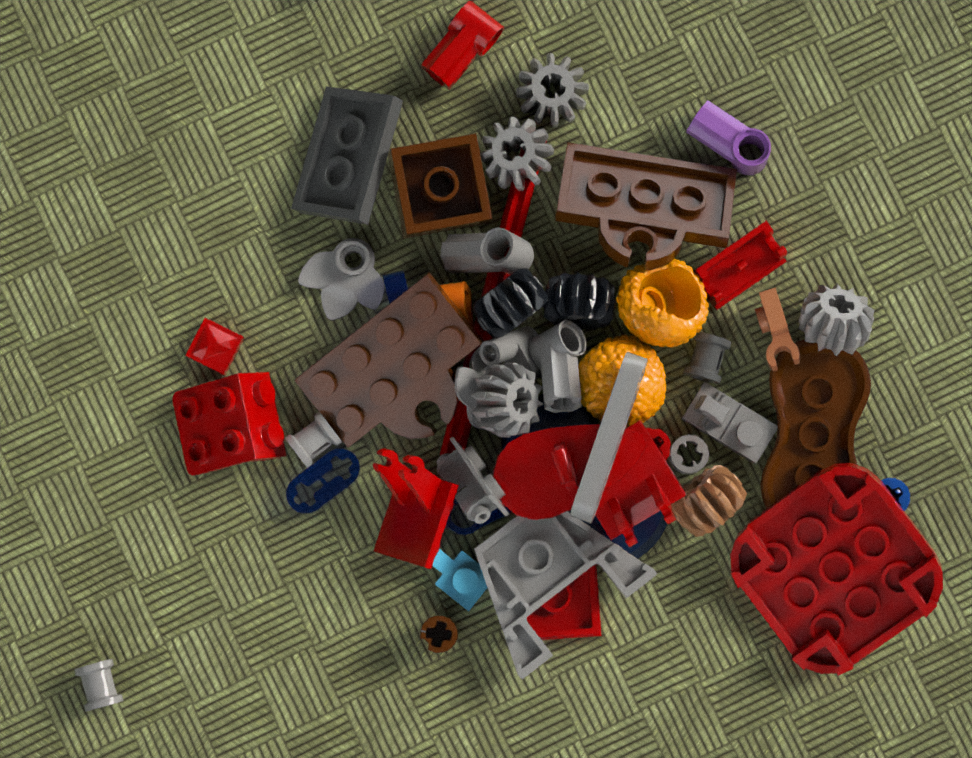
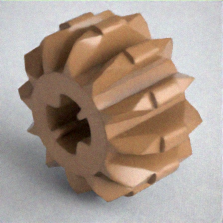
M714 465L711 469H705L700 475L694 476L693 480L688 484L683 485L687 495L671 504L680 525L695 537H699L706 533H712L717 527L723 526L729 518L733 517L734 513L743 506L747 492L742 487V482L734 473L732 474L727 467Z

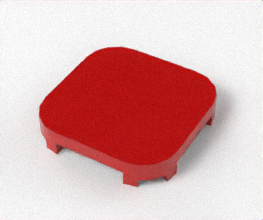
M853 463L833 464L818 471L753 518L737 534L730 554L731 575L737 588L741 587L791 653V659L803 670L809 669L820 674L837 673L839 676L854 669V664L924 616L926 618L938 606L937 603L943 590L942 565L934 549L884 483L869 469Z

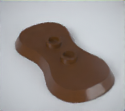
M805 340L794 342L799 349L800 364L795 365L791 354L786 351L780 352L776 357L778 370L770 371L769 385L777 414V438L773 451L764 467L760 484L762 499L766 509L824 468L842 463L858 465L854 452V435L858 420L869 398L871 378L864 358L856 350L853 354L841 350L835 356L830 349L825 348L818 351L817 343H808Z

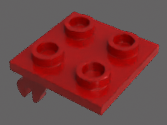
M641 419L626 429L638 432L644 436L646 450L636 465L621 480L603 491L595 514L610 540L623 534L626 539L625 542L629 547L638 543L634 534L633 527L659 511L662 512L665 522L669 525L676 520L671 504L687 495Z
M382 448L377 451V454L385 457L387 462L385 465L373 463V468L392 492V496L373 551L431 570L435 556L440 548V541L449 514L454 506V499L459 485L441 480L425 469L424 462L420 457L414 455L403 457L402 460L412 465L411 470L399 462L395 451Z

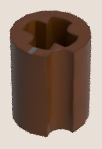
M433 616L422 625L420 638L428 642V650L435 653H443L455 645L458 638V630L450 618Z

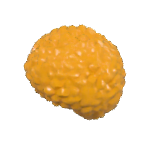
M673 259L669 264L653 270H644L643 264L637 265L634 269L627 270L626 276L622 277L621 285L616 295L619 318L623 320L629 332L637 337L640 342L652 346L671 348L687 343L689 339H692L696 336V333L702 330V325L706 323V317L709 312V303L706 300L707 293L704 291L705 286L698 274L693 271L691 266L686 265L684 261Z
M624 334L621 337L606 338L604 342H599L597 346H594L581 359L578 369L581 404L586 407L587 412L591 413L594 418L602 421L626 352L648 359L645 373L626 425L627 428L640 419L644 423L659 411L665 400L666 374L663 363H661L653 348L648 344L640 342L634 335L628 336Z

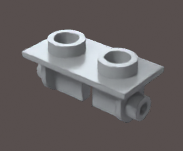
M451 437L450 441L456 450L452 453L441 455L437 460L436 470L444 481L459 485L457 492L461 491L456 494L455 499L468 520L482 524L490 518L491 512L496 508H499L505 516H508V511L500 501L506 495L491 474L484 477L481 473V470L486 467L484 461L471 445L464 450L456 439Z

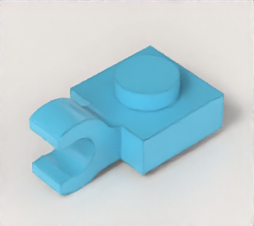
M439 549L432 566L441 572L442 575L435 582V585L469 611L487 589L480 565L462 550L453 560Z

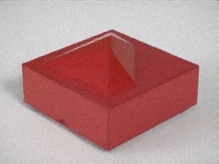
M204 318L185 356L226 376L244 337Z

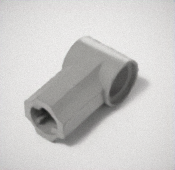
M497 227L489 230L487 233L448 234L445 242H442L440 257L443 260L445 271L452 274L504 272L511 275L518 269L530 268L534 259V251L531 244L525 239L504 228ZM510 246L507 255L504 257L506 249Z
M564 320L532 338L529 342L528 350L530 357L538 369L541 370L544 409L553 413L572 412L582 406L577 357L585 353L587 342L581 328L571 320Z

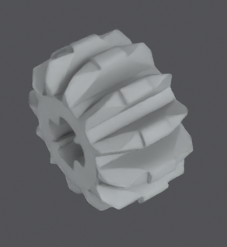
M548 53L546 56V66L543 67L539 60L533 58L530 61L533 73L528 71L520 72L519 80L525 86L516 88V97L528 99L521 105L523 114L530 113L535 109L537 110L534 116L535 124L539 125L543 121L544 116L547 115L550 116L551 127L555 128L558 127L559 114H562L565 120L571 123L575 120L572 108L584 110L586 101L579 95L588 93L589 84L577 82L584 74L582 67L575 68L570 72L568 71L571 63L570 57L565 56L559 66L554 65V54ZM551 83L560 85L559 93L561 96L559 97L555 93L554 98L546 97L544 85L546 84L548 88H550Z
M511 116L507 129H504L498 122L494 123L493 128L498 135L495 138L483 136L482 142L490 148L480 153L481 161L489 164L485 174L489 179L498 177V185L503 189L510 186L513 181L515 188L518 191H523L525 179L527 178L534 185H539L541 180L536 172L538 170L544 172L551 171L552 166L543 158L554 154L552 145L545 143L549 137L546 130L538 129L535 131L536 124L530 118L524 121L520 127L518 119L515 116ZM522 148L525 152L523 157L515 156L512 160L509 156L511 150L518 152Z
M837 283L832 289L820 285L817 291L809 292L807 298L804 299L799 317V329L805 333V342L818 344V351L826 348L830 349L835 356L841 350L853 354L858 347L864 346L870 337L874 321V309L868 306V297L855 295L854 288L847 291L841 289Z
M505 362L504 364H494L486 367L485 375L475 378L479 389L478 392L470 396L476 399L477 406L472 411V414L480 417L479 428L491 431L492 434H496L498 437H511V435L516 436L529 433L530 424L539 422L536 411L538 407L544 405V403L538 400V394L543 386L534 383L535 372L524 369V366L518 365V363Z

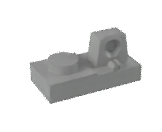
M706 382L702 384L681 418L684 422L754 465L758 462L778 429V426Z

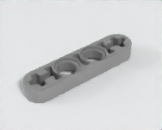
M626 352L574 499L570 513L572 517L592 523L645 373L648 362L647 358L630 352Z

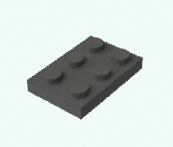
M326 86L291 209L302 214L368 225L403 101L394 95Z

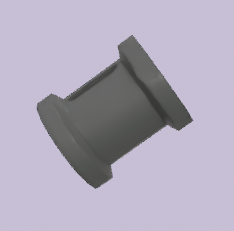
M696 333V336L693 337L696 345L690 366L684 368L683 374L702 382L720 384L722 377L718 375L725 350L730 349L732 342L712 334Z

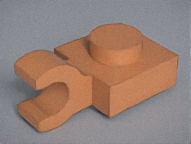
M776 287L759 292L762 307L756 308L755 313L762 334L771 332L772 342L766 350V359L772 371L778 370L775 357L782 351L791 354L795 365L800 364L799 349L790 336Z

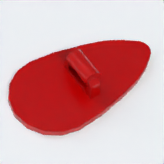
M600 424L548 428L523 434L509 442L498 455L493 472L494 479L506 494L501 498L503 505L517 516L531 520L553 518L571 510ZM625 428L604 491L621 480L636 465L645 452L646 440L640 433Z

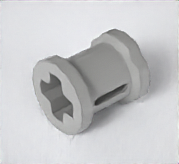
M320 412L314 415L315 420L297 434H289L285 437L307 468L313 464L312 459L332 444L338 446L342 443Z
M113 659L74 669L75 675L81 677L86 694L85 712L124 701L122 694H117L110 669L114 665Z

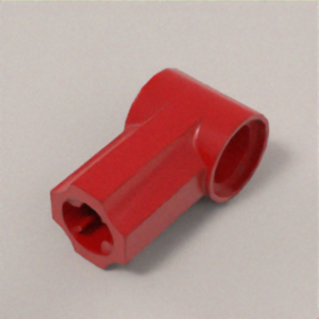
M470 0L455 15L448 26V33L422 62L421 68L438 84L450 90L477 56L482 57L490 50L505 27Z

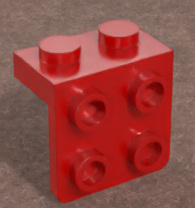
M269 372L237 373L174 393L172 401L188 474L191 476L202 475L246 462L274 460L287 456L284 446V432L280 426L275 403V389L271 383Z

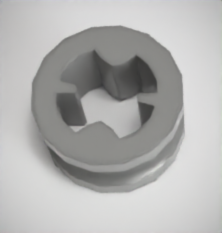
M688 434L681 436L670 447V464L681 474L690 475L697 473L708 462V446L703 439L696 435ZM686 443L696 445L695 453L701 455L698 464L695 461L691 462L692 467L682 464L683 457L677 454V449L680 445L683 448L687 447Z

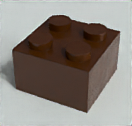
M476 133L390 149L388 160L403 239L484 225L492 220Z

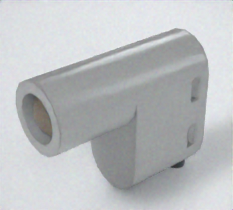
M525 326L508 332L501 338H492L484 341L480 345L479 354L485 364L492 366L504 361L518 363V365H523L524 369L535 372V379H542L541 370L532 361L528 350L530 340L538 335L532 327Z

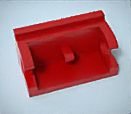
M767 220L694 271L700 277L701 282H703L707 299L716 311L787 262L785 259L787 250L783 245L779 246L772 236L774 230Z

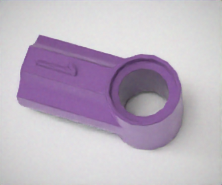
M708 100L697 112L686 131L687 134L731 162L732 167L743 175L760 173L765 168L771 152V142L763 131L747 127ZM745 144L756 145L760 149L762 156L756 160L744 159L740 155L739 148Z

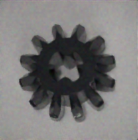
M527 268L516 270L478 299L471 311L478 319L476 321L484 331L486 330L492 338H501L545 305L548 295L542 288L543 285L539 279L533 276Z
M578 272L572 275L563 273L560 276H554L549 279L545 289L548 299L546 304L542 306L544 308V318L554 325L564 320H571L581 330H596L599 327L604 328L610 325L611 320H613L614 310H616L615 286L607 279L596 278L593 274L582 275Z

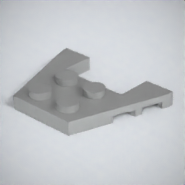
M568 511L553 518L540 520L516 516L474 549L517 674L521 679H524L553 656L527 622V617L595 564L600 565L625 599L657 575V572L652 567L643 563L580 519L570 516Z

